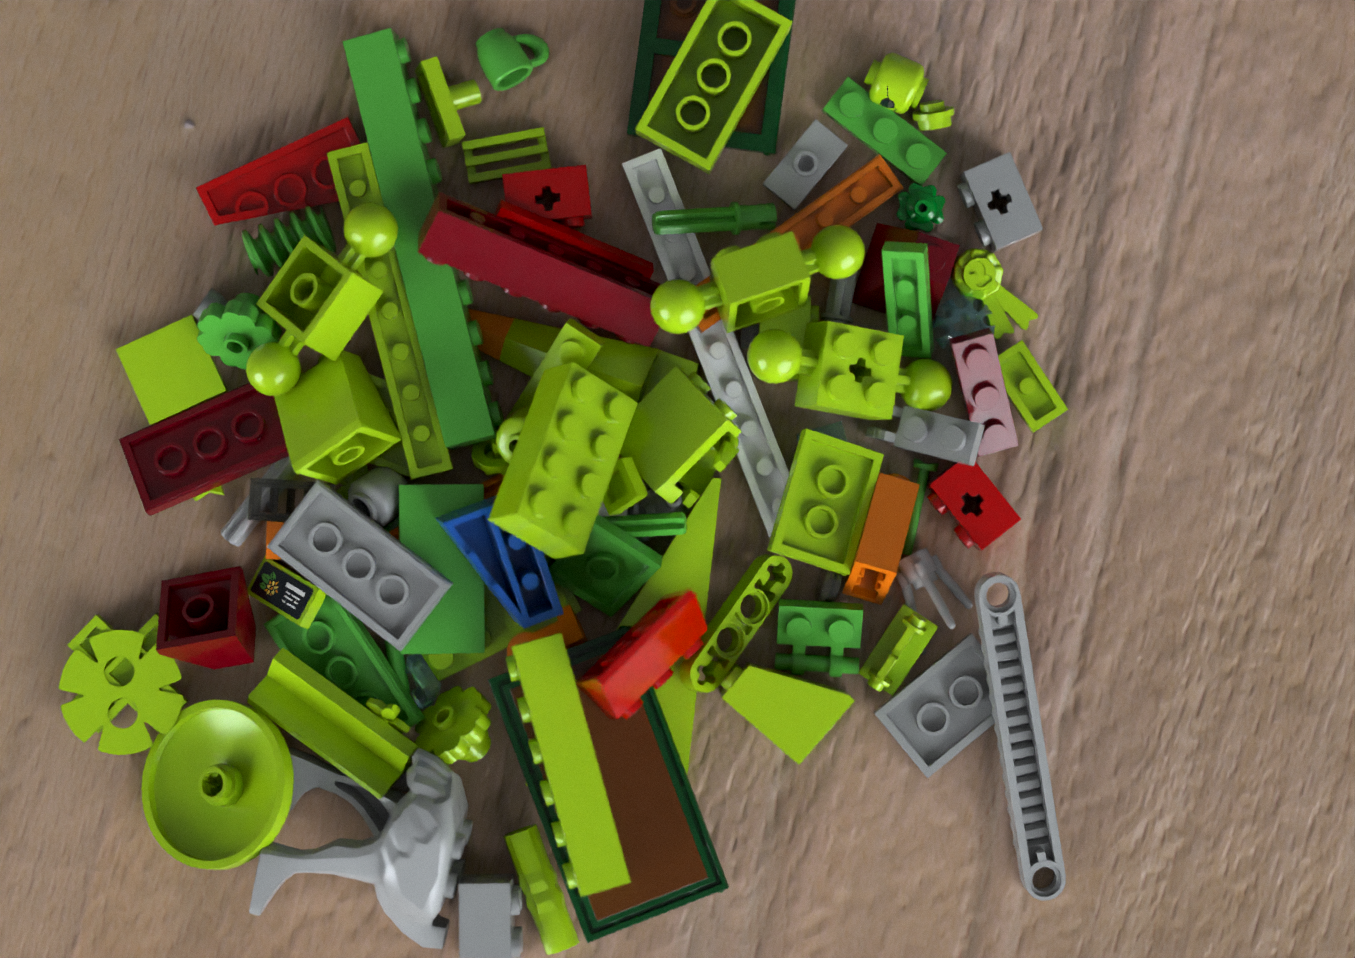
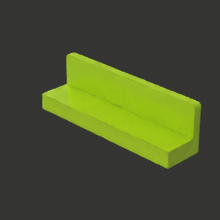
M282 648L273 657L267 675L247 698V702L251 706L265 714L270 720L379 799L384 797L411 764L412 756L418 748V745L285 648Z

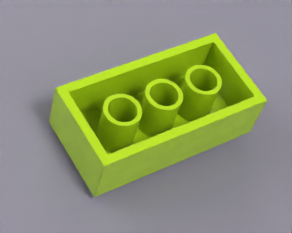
M707 0L635 128L636 134L710 175L788 35L792 21L755 0Z
M574 362L545 369L488 520L554 559L583 554L638 402Z

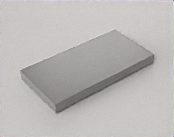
M322 480L315 482L267 546L272 552L399 651L405 648L453 585V582Z

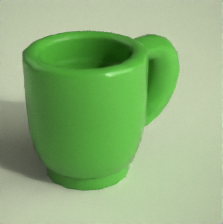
M496 28L485 33L475 43L480 66L492 88L496 91L510 89L524 81L531 74L533 68L546 62L550 53L547 43L542 38L532 34L512 36L503 28ZM520 44L527 45L533 51V59L529 60Z

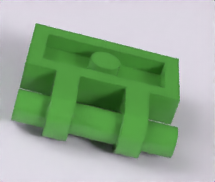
M779 599L776 644L793 646L792 654L775 653V670H791V675H804V671L828 672L829 677H842V673L858 674L859 657H843V649H860L863 603ZM806 646L830 647L829 656L806 655L805 650Z

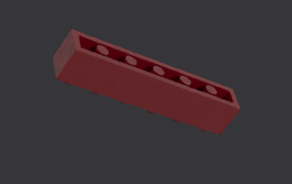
M441 192L438 193L418 233V253L422 254L429 262L441 266L446 264L459 269L464 275L475 281L486 280L500 286L503 291L511 296L530 298L539 302L548 311L569 314L576 317L587 327L594 329L600 327L613 332L626 343H639L650 347L660 329L654 321L650 309L652 296L661 285L660 283Z

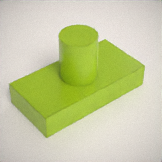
M437 56L423 60L415 69V73L442 148L456 145L465 136L457 110L481 103L479 87L474 79L448 87Z

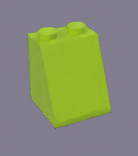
M342 350L335 361L322 355L317 365L305 373H300L299 380L293 389L283 395L274 396L291 465L295 473L337 485L402 440L360 356Z
M747 662L743 668L735 664L720 684L724 687L720 693L721 698L798 765L855 701L844 690Z

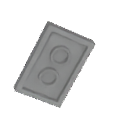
M969 633L873 712L927 778L995 724L991 712L993 709L992 703L989 699L990 690L986 681L987 672L983 663L985 660L981 650V644L972 633Z

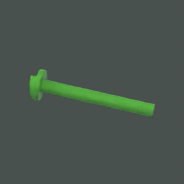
M914 458L913 467L920 468L917 484H920L902 554H912L930 471L937 472L939 463L928 464Z

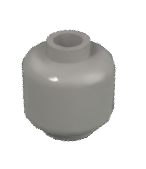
M378 466L351 484L348 490V501L378 525L384 527L398 518V484L408 483L401 474L393 469Z

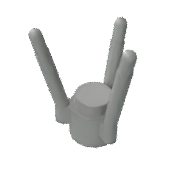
M926 547L900 560L899 568L901 573L897 574L896 578L902 588L905 604L917 612L910 584H913L915 590L925 586L949 629L955 628L956 624L934 584V581L938 579L936 574L965 608L970 609L973 604L943 568L937 555L931 557ZM924 648L920 655L926 654V648Z

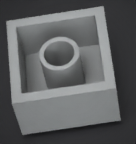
M464 874L459 882V958L521 957V952H523V926H515V915H520V910H522L523 892L522 887L519 884H515V874Z

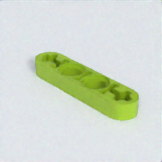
M763 554L752 562L707 626L708 630L700 637L704 644L689 659L683 660L679 676L685 688L691 691L709 693L720 685L788 588L792 580L793 571L791 564L786 558L780 555ZM768 566H774L772 570L773 575L776 576L774 581L768 580L770 577V573L767 571ZM756 584V585H761V586H760V588L758 589V588H755L754 585ZM751 595L755 600V610L750 617L746 618L741 613V602L745 596ZM727 628L731 632L732 643L727 650L721 651L717 644V637L722 629ZM713 657H716V658L719 659L718 662H716V661H711V660L713 659ZM698 666H704L702 672L706 677L703 681L698 680L700 676L699 672L696 671Z

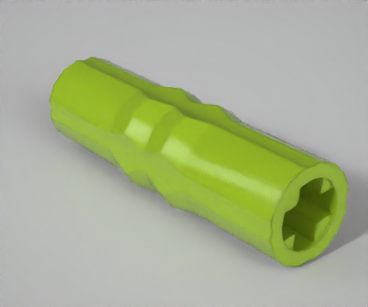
M537 824L528 825L505 834L503 838L517 873L519 886L522 887L526 906L533 917L546 955L555 954L577 945L580 941L565 903L564 892L558 884L557 873L549 860Z

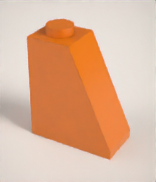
M879 472L850 575L846 576L842 594L882 605L898 570L920 484L910 482L907 477L900 474H883Z

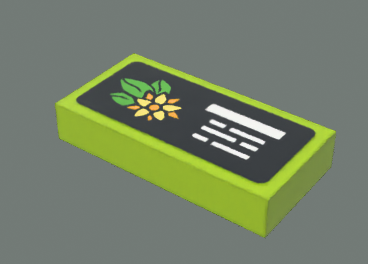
M264 556L247 588L248 595L306 629H309L327 595L311 581L274 559H266V556Z

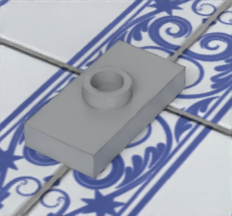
M815 119L764 181L763 186L795 211L848 145Z

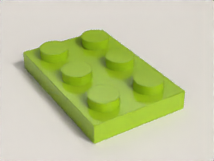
M807 428L803 429L767 550L841 575H850L884 454Z

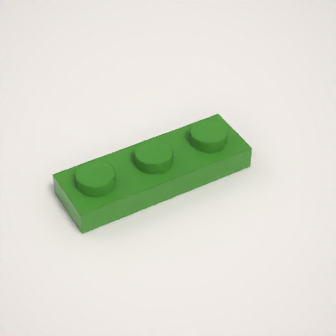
M849 77L846 78L822 109L825 115L877 155L880 154L886 162L913 183L920 186L925 183L947 154L895 112L872 102L869 98V92Z
M885 241L882 249L888 333L904 336L901 356L931 358L934 350L927 244Z

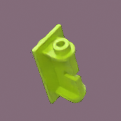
M903 604L865 661L859 674L868 679L867 684L879 692L883 689L893 696L939 626Z

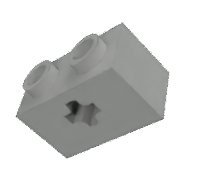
M1010 152L966 170L961 174L962 183L957 185V188L966 208L973 206L979 221L974 223V228L983 246L990 245L992 252H996L1043 230ZM992 194H995L997 199L1005 198L1007 201V205L1002 209L1003 215H1000L997 209L990 211L988 208V204L993 199Z

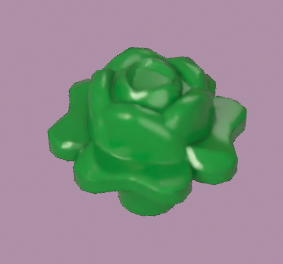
M912 183L908 188L909 193L901 192L898 195L900 207L896 216L899 220H906V229H921L925 232H930L933 230V223L940 224L943 222L942 209L945 204V198L941 195L936 196L937 189L934 185L923 187Z

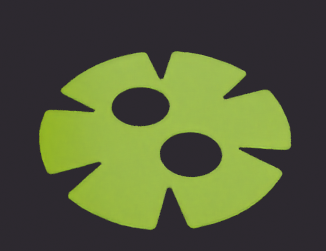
M111 630L91 637L89 642L98 662L96 663L83 652L76 649L67 660L62 671L59 689L83 694V697L61 705L60 708L64 719L72 732L82 742H86L103 726L98 746L100 752L113 755H128L151 748L153 743L144 723H148L161 734L167 735L175 725L180 714L183 695L159 690L160 687L181 680L180 670L174 658L158 654L156 643L139 659L144 639L143 633L131 630ZM114 657H125L133 664L134 676L124 686L112 685L105 677V666ZM117 699H128L137 708V719L130 727L118 728L109 720L108 709Z

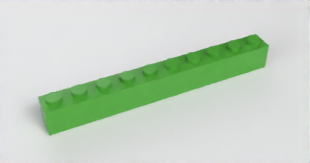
M391 28L342 41L383 203L393 213L398 224V236L394 247L445 447L454 450L495 439L499 426L504 422V417L499 402H492L488 386L494 384V379L488 360H481L478 345L483 344L484 340L478 320L471 321L468 304L473 303V296L468 280H461L458 269L446 264L442 266L433 264L425 259L422 254L418 253V233L439 193L437 183L442 182V175L437 159H430L426 143L432 142V136L426 118L420 119L416 103L422 102V97L416 78H409L406 63L411 62L412 59L405 37L399 39V36Z

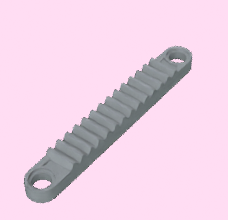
M990 572L978 580L975 586L974 598L979 622L978 632L982 641L981 650L985 659L983 663L987 672L986 681L990 690L989 699L993 708L991 712L995 721L994 730L998 739L997 748L1000 752L999 761L1003 769L1002 779L1006 788L1007 810L1011 818L1012 840L1016 849L1019 874L1023 887L1033 898L1041 901L1051 900L1063 891L1066 884V874L1021 594L1017 583L1008 575L1001 572ZM995 583H1003L1008 589L1007 599L1000 605H991L986 598L988 588ZM1042 867L1052 869L1054 878L1049 886L1037 888L1033 885V875L1038 869Z

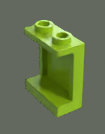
M677 366L637 404L619 453L623 458L632 457L640 477L655 493L670 504H673L684 493L676 485V482L726 432H730L735 437L742 432L732 421L737 414L720 397L713 402L707 395L711 387L695 371L688 376Z

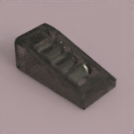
M250 478L248 520L286 522L295 508L296 489H304V498L315 484V481ZM325 482L328 486L335 490V484ZM262 487H270L269 512H261ZM279 488H287L286 513H277Z

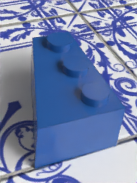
M497 495L435 517L440 526L517 624L527 628L564 614L544 553L488 520Z

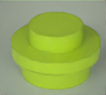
M944 100L920 103V110L912 113L913 120L918 121V128L922 131L951 126V116L955 114L954 107L945 106Z

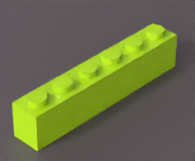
M562 633L510 646L513 655L505 657L511 681L520 680L524 697L517 698L523 723L531 721L536 738L530 739L528 742L534 764L543 763L547 779L539 781L546 806L554 804L559 821L552 822L551 826L557 847L566 845L570 862L562 865L569 889L577 887L582 897L631 883Z

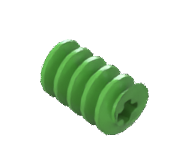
M309 205L306 206L305 220L303 221L293 211L290 212L289 226L287 227L284 226L278 217L274 218L273 232L271 233L260 223L258 224V237L255 239L246 229L242 230V239L257 275L260 268L267 277L273 276L274 263L282 268L304 235L323 245L333 253L337 250L334 235L322 206L321 214L318 215Z

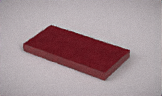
M250 383L119 439L144 509L149 516L289 456L275 397L258 392Z

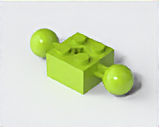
M364 203L351 210L345 219L343 228L347 244L339 256L306 235L302 237L256 303L258 307L286 329L279 342H267L258 346L252 351L247 360L246 374L248 380L258 392L268 396H279L294 388L301 373V365L297 355L304 345L309 346L333 361L342 352L383 293L381 289L360 274L357 269L366 257L381 256L388 252L395 244L398 236V224L395 216L388 208L377 203Z
M831 225L817 233L812 241L811 248L802 251L799 249L793 231L783 235L779 232L766 234L759 238L756 244L740 248V246L725 248L711 260L710 282L696 286L687 280L672 279L661 284L655 290L651 299L650 309L652 317L663 330L669 333L681 334L694 329L701 322L705 310L717 307L726 333H730L806 307L811 280L810 275L819 272L832 279H843L853 275L860 268L864 260L865 248L863 241L852 228L844 225Z
M832 321L811 322L806 324L803 349L796 338L789 332L781 329H768L759 333L752 340L747 352V360L751 371L764 382L782 383L792 378L796 373L799 374L794 405L796 407L865 420H891L896 393H900L903 401L909 407L930 412L938 410L945 405L952 393L951 375L946 367L938 361L919 359L910 363L905 369L899 368L904 339L902 335Z

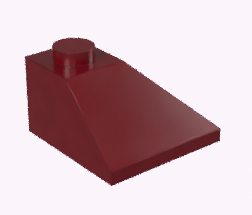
M876 223L854 290L852 303L887 314L882 249L885 241L927 244L933 322L960 245L922 232Z
M240 566L162 580L156 651L159 655L214 670L254 663L256 624L244 573Z

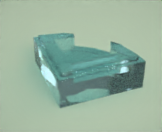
M421 654L411 655L407 657L405 671L406 674L411 673L413 675L416 689H413L411 694L417 706L423 709L434 703L441 684Z

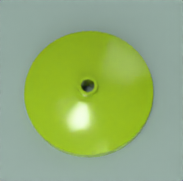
M207 700L180 711L175 725L167 735L159 732L153 742V746L149 750L144 765L141 787L142 804L146 821L154 838L170 856L194 868L225 870L250 862L260 855L262 848L269 846L274 841L287 818L294 786L292 759L285 739L276 725L265 714L250 705L228 700Z

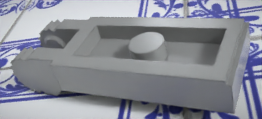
M894 406L892 417L901 418L897 434L875 426L868 427L865 436L893 443L895 447L974 466L985 425L909 406H904V408Z

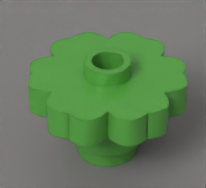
M240 293L235 299L228 301L226 306L219 303H211L208 308L202 311L197 324L200 330L197 341L203 346L207 354L220 356L221 361L225 365L246 370L247 360L252 351L264 343L279 342L282 329L271 316L256 305L260 299L259 296L252 293Z

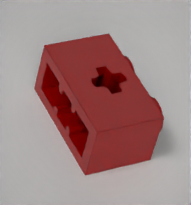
M586 164L502 174L505 201L571 229L584 227V220L593 219ZM545 191H551L553 197L560 198V201L553 203V210L545 211L543 204L536 203V200L544 198Z
M976 461L974 466L955 462L927 484V487L932 492L927 496L928 501L941 516L947 512L958 525L953 529V532L967 549L974 545L977 550H984L1021 520ZM963 495L969 498L975 496L979 498L980 501L976 504V508L979 511L978 514L975 515L972 512L962 513L961 508L965 504L961 498Z

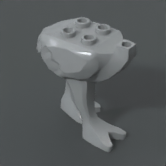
M292 747L289 748L293 765L294 786L288 814L294 809L297 801L306 791L319 787L335 793L352 803L366 821L374 837L364 840L339 838L319 848L304 850L272 842L269 846L262 848L249 913L260 916L285 880L295 873L333 874L373 883L381 907L401 932L422 947L442 949L446 942L450 920L440 916L439 912L446 898H454L457 884H459L463 877L466 859H461L464 845L469 843L473 820L466 819L469 805L459 774L454 773L438 756L418 748L412 756L413 765L407 770V785L410 790L405 794L390 789L383 798L379 799L336 767L323 762L312 754Z

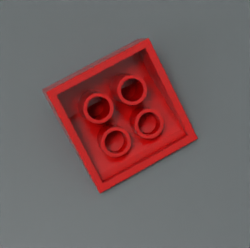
M690 588L665 594L575 682L610 720L618 719L621 715L625 720L632 716L644 703L640 696L651 686L655 690L660 688L674 674L670 667L681 656L685 660L689 659L704 644L700 637L708 628L696 594Z

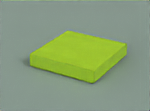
M189 315L116 349L150 425L228 392L213 356L207 354L203 346L197 341L200 330L193 315Z

